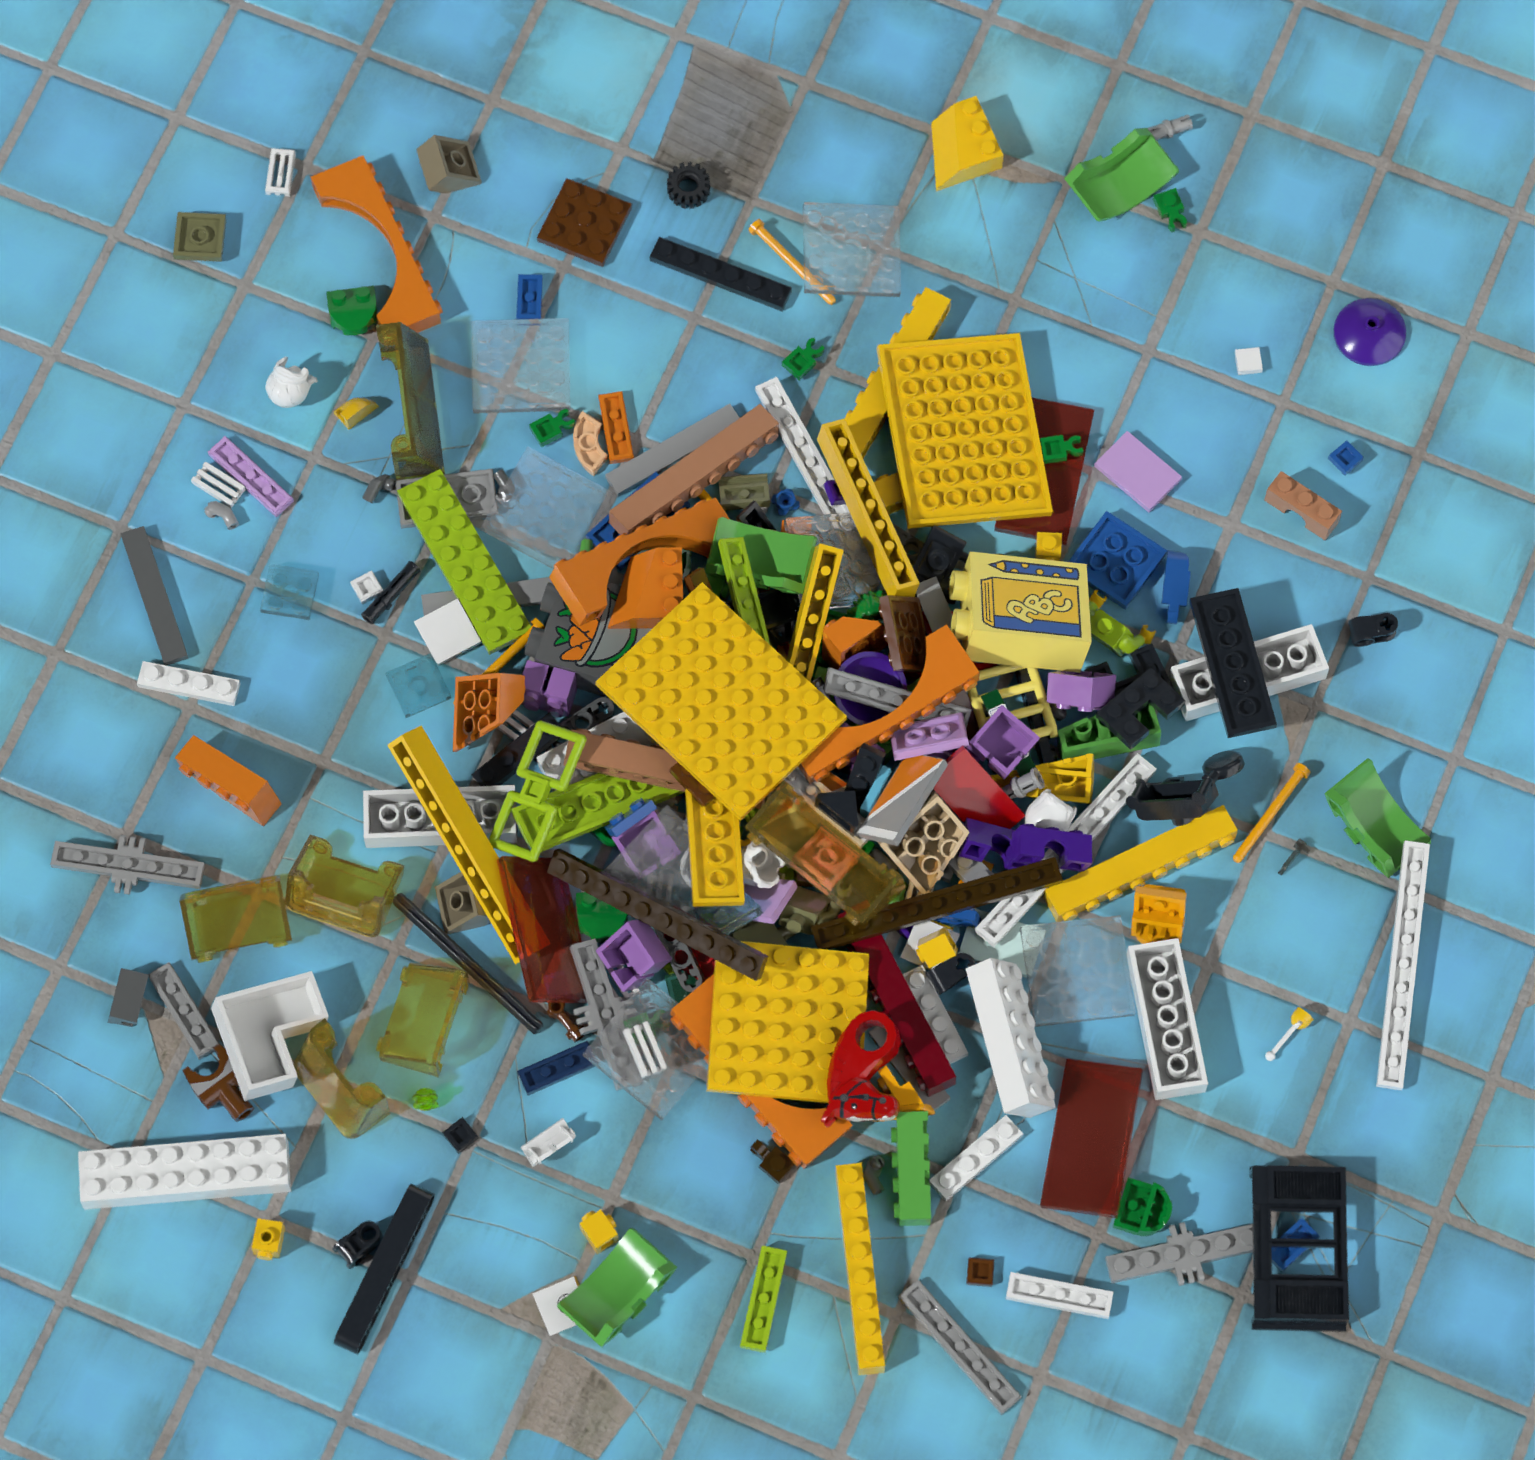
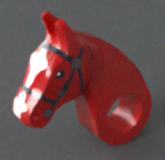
M871 1010L858 1014L839 1037L828 1070L827 1095L829 1105L821 1118L824 1126L829 1128L837 1118L854 1122L888 1121L898 1116L900 1105L897 1098L890 1094L881 1093L869 1081L879 1069L898 1054L901 1044L898 1028L885 1013ZM873 1026L885 1028L887 1039L882 1047L874 1051H866L861 1048V1036L868 1028Z

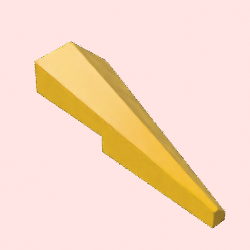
M1089 753L1078 757L1035 765L1042 775L1045 787L1042 789L1036 788L1026 793V797L1037 798L1048 788L1052 794L1062 801L1083 804L1092 803L1094 754ZM1013 770L1005 780L998 774L990 775L1001 788L1010 784V780L1013 777H1020L1017 770Z

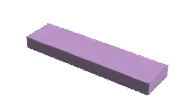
M226 436L208 451V455L237 482L244 485L245 489L276 518L294 502L293 497Z

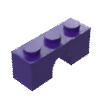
M966 818L963 825L970 833L958 850L959 857L982 862L988 851L992 850L1003 858L1006 869L1010 870L1028 865L1012 862V833L1015 830Z
M1023 824L1012 833L1013 863L1031 864L1041 861L1045 857V848H1049L1055 851L1059 857V869L1083 872L1092 864V835L1083 834L1082 831L1072 830L1067 832L1059 831V828L1056 827L1037 828L1033 824Z

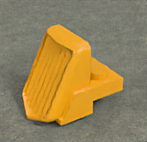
M1146 884L1143 887L1136 886L1131 936H1135L1142 944L1176 938L1181 943L1186 912L1187 893L1185 890Z
M887 1066L878 1070V1086L883 1093L897 1098L900 1112L928 1111V1116L935 1114L931 1105L923 1104L910 1082L900 1087Z

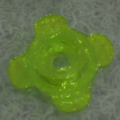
M419 1089L412 1096V1099L415 1101L413 1103L415 1109L428 1111L438 1107V1102H436L438 1095L432 1089Z

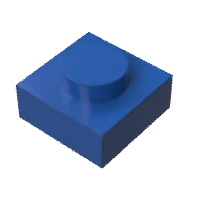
M1347 440L1328 457L1344 475L1354 469L1364 458Z

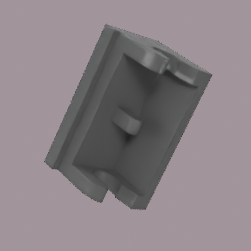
M121 968L108 1023L129 1027L137 1024L149 974Z

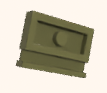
M767 474L721 477L718 481L720 503L724 511L745 509L753 500L758 503L760 508L770 507Z

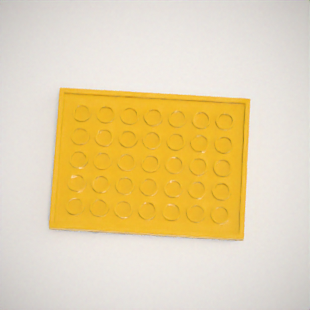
M1020 333L879 344L877 346L879 367L908 528L1052 515L1053 509Z
M703 582L609 668L595 684L740 821L847 720V715Z

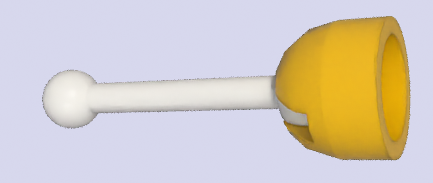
M1300 1007L1295 1009L1291 1016V1028L1276 1046L1265 1054L1266 1060L1273 1061L1275 1059L1277 1051L1296 1029L1302 1030L1311 1024L1313 1018L1310 1014Z

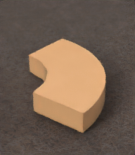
M582 411L574 427V449L580 464L588 473L595 476L608 459V455L601 449L598 442L602 423Z

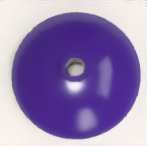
M1364 298L1349 303L1339 312L1335 320L1333 335L1338 349L1346 358L1360 365L1378 366L1391 361L1401 352L1406 340V325L1401 314L1389 303L1379 299ZM1371 322H1372V323H1374L1376 326H1375V327H1370V326L1368 325V323H1371Z
M868 651L855 654L845 660L838 669L907 690L904 673L893 671L888 656L882 653ZM833 696L836 706L847 715L849 721L857 725L876 721L890 713Z

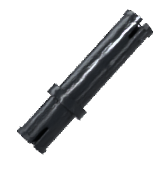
M408 561L406 566L393 578L381 593H377L374 596L375 600L361 613L362 618L373 625L385 610H389L392 607L391 603L421 572L420 568L414 562Z

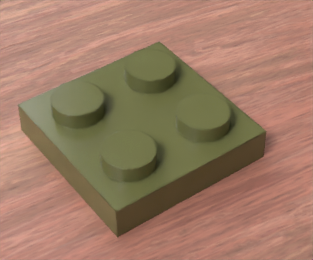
M178 212L173 250L174 260L222 262L226 215Z

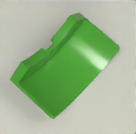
M1147 128L1134 129L1122 141L1111 148L1113 153L1103 158L1099 155L1091 160L1079 162L1064 178L1097 221H1105L1129 211L1159 191L1178 174V167Z
M724 517L718 519L705 568L706 574L727 580L718 541L722 538L743 537L756 588L768 590V587H771L783 593L803 594L817 537L773 531Z
M1369 758L1324 793L1334 816H1340L1347 827L1343 829L1355 845L1360 843L1369 853L1366 858L1387 878L1391 877L1401 868L1403 843L1405 840L1426 844L1431 843V838L1395 802L1381 781L1372 760Z
M630 1228L596 1270L573 1292L561 1300L557 1307L599 1346L603 1347L622 1331L623 1325L630 1317L634 1320L647 1306L645 1301L653 1292L661 1290L677 1269V1266L635 1228Z

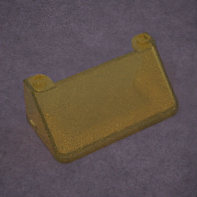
M785 780L745 826V829L749 832L747 835L748 839L757 846L762 843L844 910L847 913L844 917L855 926L858 923L861 925L866 924L900 895L906 887L903 877L893 868L889 870L884 862L880 865L809 807L805 798L796 793L794 788Z

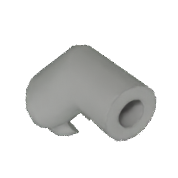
M212 501L205 507V514L209 518H214L216 515L222 517L228 530L239 526L229 506Z

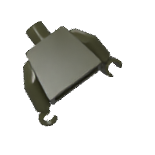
M785 862V866L790 869V865ZM778 871L779 879L785 880V874ZM841 882L837 883L835 886V900L832 897L798 886L779 915L778 924L787 927V930L793 934L802 932L807 935H813L811 926L837 918L843 906L841 902L847 901L850 897V886H848L846 892H839Z
M726 916L719 922V925L727 927L723 933L729 935L733 931L732 937L739 941L788 946L786 940L796 935L789 932L787 927L784 926L776 928L774 924L734 919L731 916Z

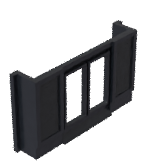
M1274 1165L1249 1167V1178H1252L1254 1315L1252 1318V1330L1346 1332V1325L1349 1321L1346 1167ZM1271 1212L1333 1213V1239L1271 1238ZM1272 1247L1334 1248V1275L1272 1274Z

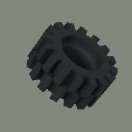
M684 162L680 163V168L674 166L673 172L670 171L667 178V192L670 200H674L676 206L681 203V208L684 209L686 205H689V209H694L693 204L699 207L701 206V201L705 203L707 196L710 194L709 174H706V169L704 167L700 169V164L697 163L693 167L692 162H688V166H684ZM685 179H692L697 182L698 187L694 191L686 192L681 190L679 185Z

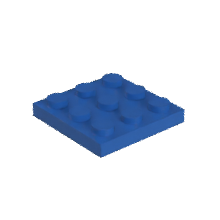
M1106 511L1068 562L1087 564L1088 586L1098 590L1100 594L1107 596L1108 599L1126 610L1164 559L1168 550Z

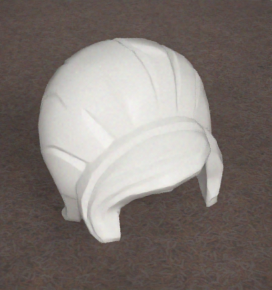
M286 356L275 364L272 373L266 381L265 389L269 399L274 404L282 408H292L301 404L306 399L311 385L315 382L317 383V378L310 375L305 367L303 369L298 366L286 368L285 364L288 360Z
M1047 788L1028 806L1025 813V824H1033L1037 828L1056 827L1059 828V831H1068L1076 815L1077 808L1067 805Z
M757 838L749 845L741 847L743 882L745 884L758 886L759 888H771L779 882L778 871L779 868L785 865L786 860L781 854L774 851L770 840Z

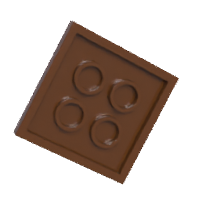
M566 178L537 236V242L603 267L632 209V203Z
M894 595L879 597V613L884 620V638L889 646L890 653L888 659L891 667H893V671L923 672L926 661L925 638L927 635L919 597Z

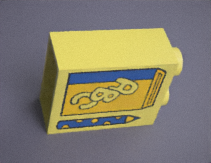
M970 551L964 570H953L949 584L950 600L960 601L961 609H954L951 631L958 640H962V647L970 659L974 662L1080 673L1092 642L1087 564Z

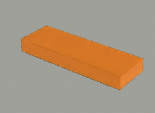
M623 392L598 395L610 464L628 462L634 458Z

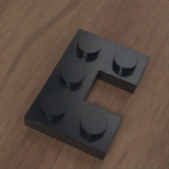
M1152 643L1138 648L1129 654L1137 675L1120 682L1116 681L1115 697L1150 668L1167 684L1173 687ZM1107 661L1084 670L1092 672V677H1094V672L1113 674Z
M1150 668L1097 711L1096 718L1131 750L1149 735V730L1135 717L1137 713L1150 704L1167 720L1185 705L1186 700Z

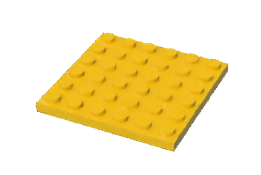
M740 941L769 957L762 978L757 981L715 960L706 1092L828 1103V1070L836 1043L850 1022L858 1014L866 1012L869 954ZM865 1032L862 1034L860 1039V1046L862 1049H864Z

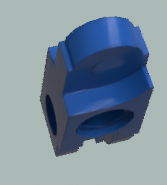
M1172 550L1167 551L1161 604H1168L1167 623L1177 624L1179 606H1187L1191 571H1188L1189 557L1185 553Z

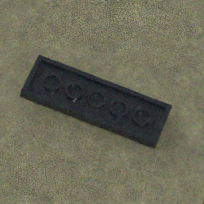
M1239 588L1190 598V606L1227 739L1276 728L1277 722Z

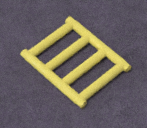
M998 665L979 671V681L1027 668L1031 681L998 691L1002 699L1035 691L1038 704L1010 712L1018 719L1042 713L1046 726L1033 729L1032 731L1040 738L1049 735L1050 738L1059 736L1037 668ZM975 686L967 691L980 730L991 717L986 718L982 707L984 703L981 699V696L984 694L978 695Z

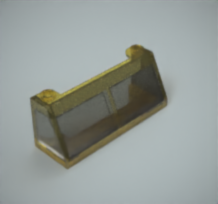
M401 322L376 325L382 361L390 360L394 364L395 370H398L405 434L396 436L391 443L396 480L425 477L439 469L445 475L428 339Z

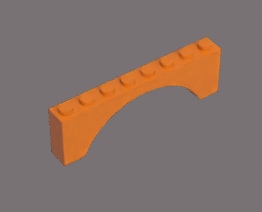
M364 155L311 176V182L322 207L343 209L368 220L384 235L394 252L397 262L395 284L388 301L377 314L378 326L387 345H390L440 324V314L443 311L439 301H434L431 296L433 290L428 280L424 281L421 274L424 273L419 260L414 261L412 257L414 250L410 241H405L402 236L405 233L400 221L395 222L393 218L395 214L391 202H386L383 197L386 193L380 181L376 182L374 178L376 172L372 163H367Z
M716 497L708 501L703 499L692 508L678 510L671 517L663 516L652 525L647 526L644 524L631 534L623 533L612 542L607 543L604 541L591 551L583 550L572 559L558 561L553 566L554 569L549 578L581 626L601 617L607 607L606 595L611 571L621 561L637 552L658 547H682V549L696 552L708 558L718 519L720 517L730 518Z
M947 624L926 636V661L921 678L910 696L897 709L867 724L838 727L798 766L809 784L815 780L816 782L824 780L829 776L828 772L835 768L842 769L851 762L850 759L858 755L863 743L873 746L879 741L880 743L888 741L895 731L900 728L901 730L909 728L918 717L929 716L935 711L936 706L941 703H950L957 697L956 694L962 690L969 691L978 684L980 672Z
M714 974L673 1007L670 1012L672 1016L670 1020L678 1030L683 1029L688 1034V1042L694 1049L700 1048L706 1055L704 1060L707 1064L709 1059ZM737 1096L743 1106L746 1108L750 1106L756 1113L754 1115L756 1121L763 1128L767 1126L773 1133L771 1137L779 1147L784 1146L789 1151L788 1157L797 1167L801 1165L803 1169L850 1131L853 1126L849 1120L838 1118L829 1128L824 1126L821 1118L826 1108L804 1109L781 1103L769 1097Z

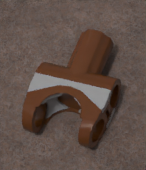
M217 1044L213 1047V1050L219 1058V1066L213 1074L202 1076L195 1071L193 1072L188 1066L182 1071L195 1095L207 1110L221 1102L235 1122H239L248 1117L254 1110V1107L249 1100L244 1101L227 1051L222 1045Z

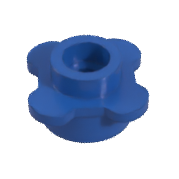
M791 489L782 490L771 498V502L776 505L778 514L781 516L787 515V512L791 510H798L800 507V502L795 499L794 492Z

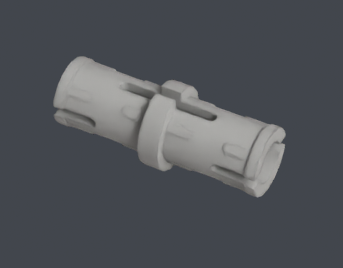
M1185 115L1170 121L1168 119L1163 120L1161 124L1147 129L1158 140L1165 137L1169 139L1174 134L1191 130L1193 125L1191 119H1189L1190 116Z

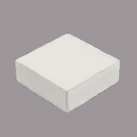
M1259 347L1235 350L1238 375L1262 373L1263 368Z
M372 570L350 581L362 605L371 601L377 593L383 591Z

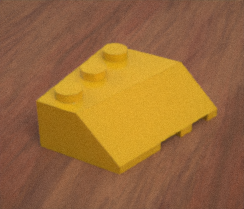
M977 96L954 103L931 122L936 192L1002 169L1004 155Z

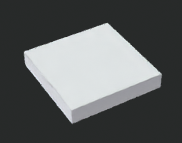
M458 599L414 621L437 666L481 643Z

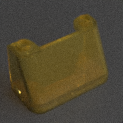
M310 834L288 873L285 896L287 907L295 913L367 937L378 936L403 877L405 866L393 861H384L381 863L378 871L333 857L330 843L324 838Z
M280 875L192 891L180 896L179 901L191 960L197 959L199 963L213 960L212 955L220 951L266 942L267 944H273V948L288 945V941L292 940Z
M410 962L408 967L404 966L402 969L400 981L403 982L384 1037L380 1036L376 1051L380 1052V1061L439 1077L443 1066L440 1062L442 1055L446 1051L445 1045L459 1003H462L463 1000L462 994H467L470 985L468 972L456 968Z
M324 1018L310 1030L293 1065L299 1080L340 1133L346 1138L355 1139L391 1114L386 1096L376 1084L365 1082L353 1089L335 1066L332 1051L338 1045L335 1041L333 1028Z

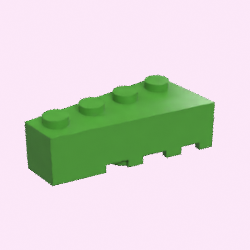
M1148 704L1135 715L1149 730V735L1131 750L1099 721L1096 715L1089 719L1086 717L1058 730L1057 748L1061 760L1089 753L1094 754V759L1160 746L1161 729L1154 707Z
M928 1111L899 1112L896 1117V1126L891 1127V1143H896V1152H892V1168H897V1177H893V1193H898V1202L894 1203V1218H899V1226L931 1224L930 1162L928 1158L929 1134L927 1133Z

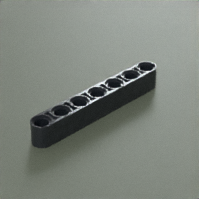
M414 1184L408 1186L335 1335L333 1344L357 1355L360 1353L435 1198L434 1193Z

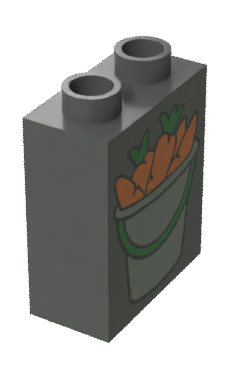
M548 582L540 605V611L550 613L545 630L533 626L525 648V655L535 658V662L549 665L546 679L550 680L554 667L575 672L577 689L609 698L595 685L596 681L652 629H608L621 586L608 582L607 607L601 617L580 626L553 583Z

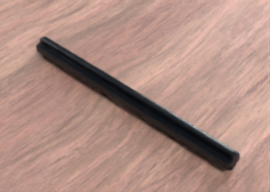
M398 893L393 898L392 902L395 907L529 1031L537 1034L543 1028V1022L403 893Z

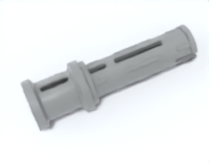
M1033 767L1029 773L1019 778L1013 777L1010 780V784L1002 787V789L1011 799L1016 797L1024 798L1026 793L1036 788H1044L1045 783L1038 769Z

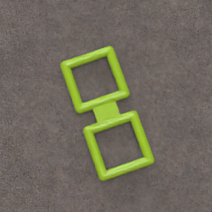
M541 720L536 723L516 771L519 777L526 779L520 793L511 790L506 795L488 839L493 848L531 862L538 860L558 812L557 806L547 803L546 800L551 788L559 791L567 789L587 741L585 735ZM543 732L575 742L560 780L528 769ZM514 802L546 813L531 850L500 840Z

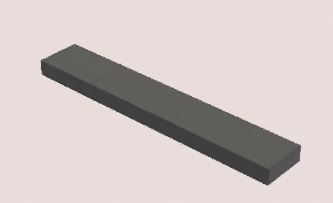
M144 526L120 533L164 665L167 666L188 659Z

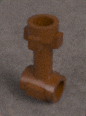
M551 999L548 1002L547 1015L550 1018L558 1019L568 1031L565 1035L569 1040L572 1039L574 1043L581 1040L585 1035H581L579 1029L584 1026L576 1025L564 1011L566 1006L562 1000Z

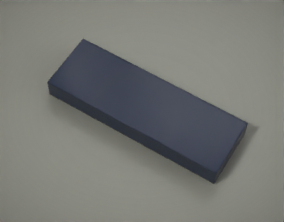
M585 1041L517 1071V1074L527 1096L598 1066V1062L588 1041Z

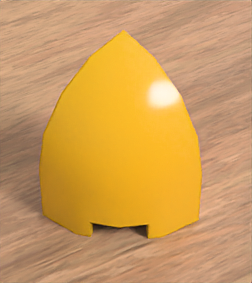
M365 397L352 398L334 410V414L350 430L379 406L373 400Z

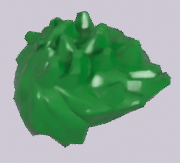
M882 590L876 593L868 591L867 594H861L860 597L862 599L859 598L857 601H853L854 607L848 609L846 613L851 618L875 621L883 619L879 613V597L886 595Z

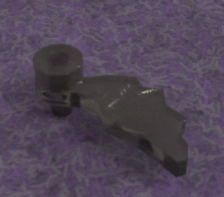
M1301 838L1293 846L1296 850L1288 857L1278 873L1281 876L1302 850L1307 854L1310 852V849L1306 847L1307 843Z

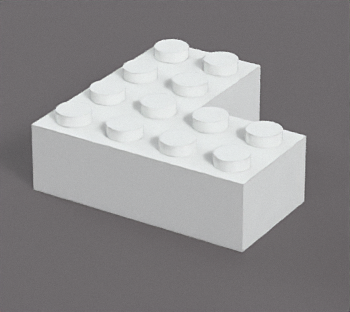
M312 971L215 997L211 1010L244 1101L293 1088L298 1076L284 1039L325 1027L329 1016Z

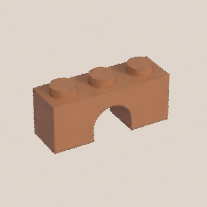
M1280 471L1268 487L1264 500L1284 514L1287 510H1292L1299 514L1305 520V528L1323 540H1326L1337 526L1342 514L1340 509L1282 471Z

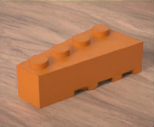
M194 735L175 757L180 765L179 770L189 778L191 776L194 777L204 788L211 789L223 800L228 801L263 827L282 804L267 780Z

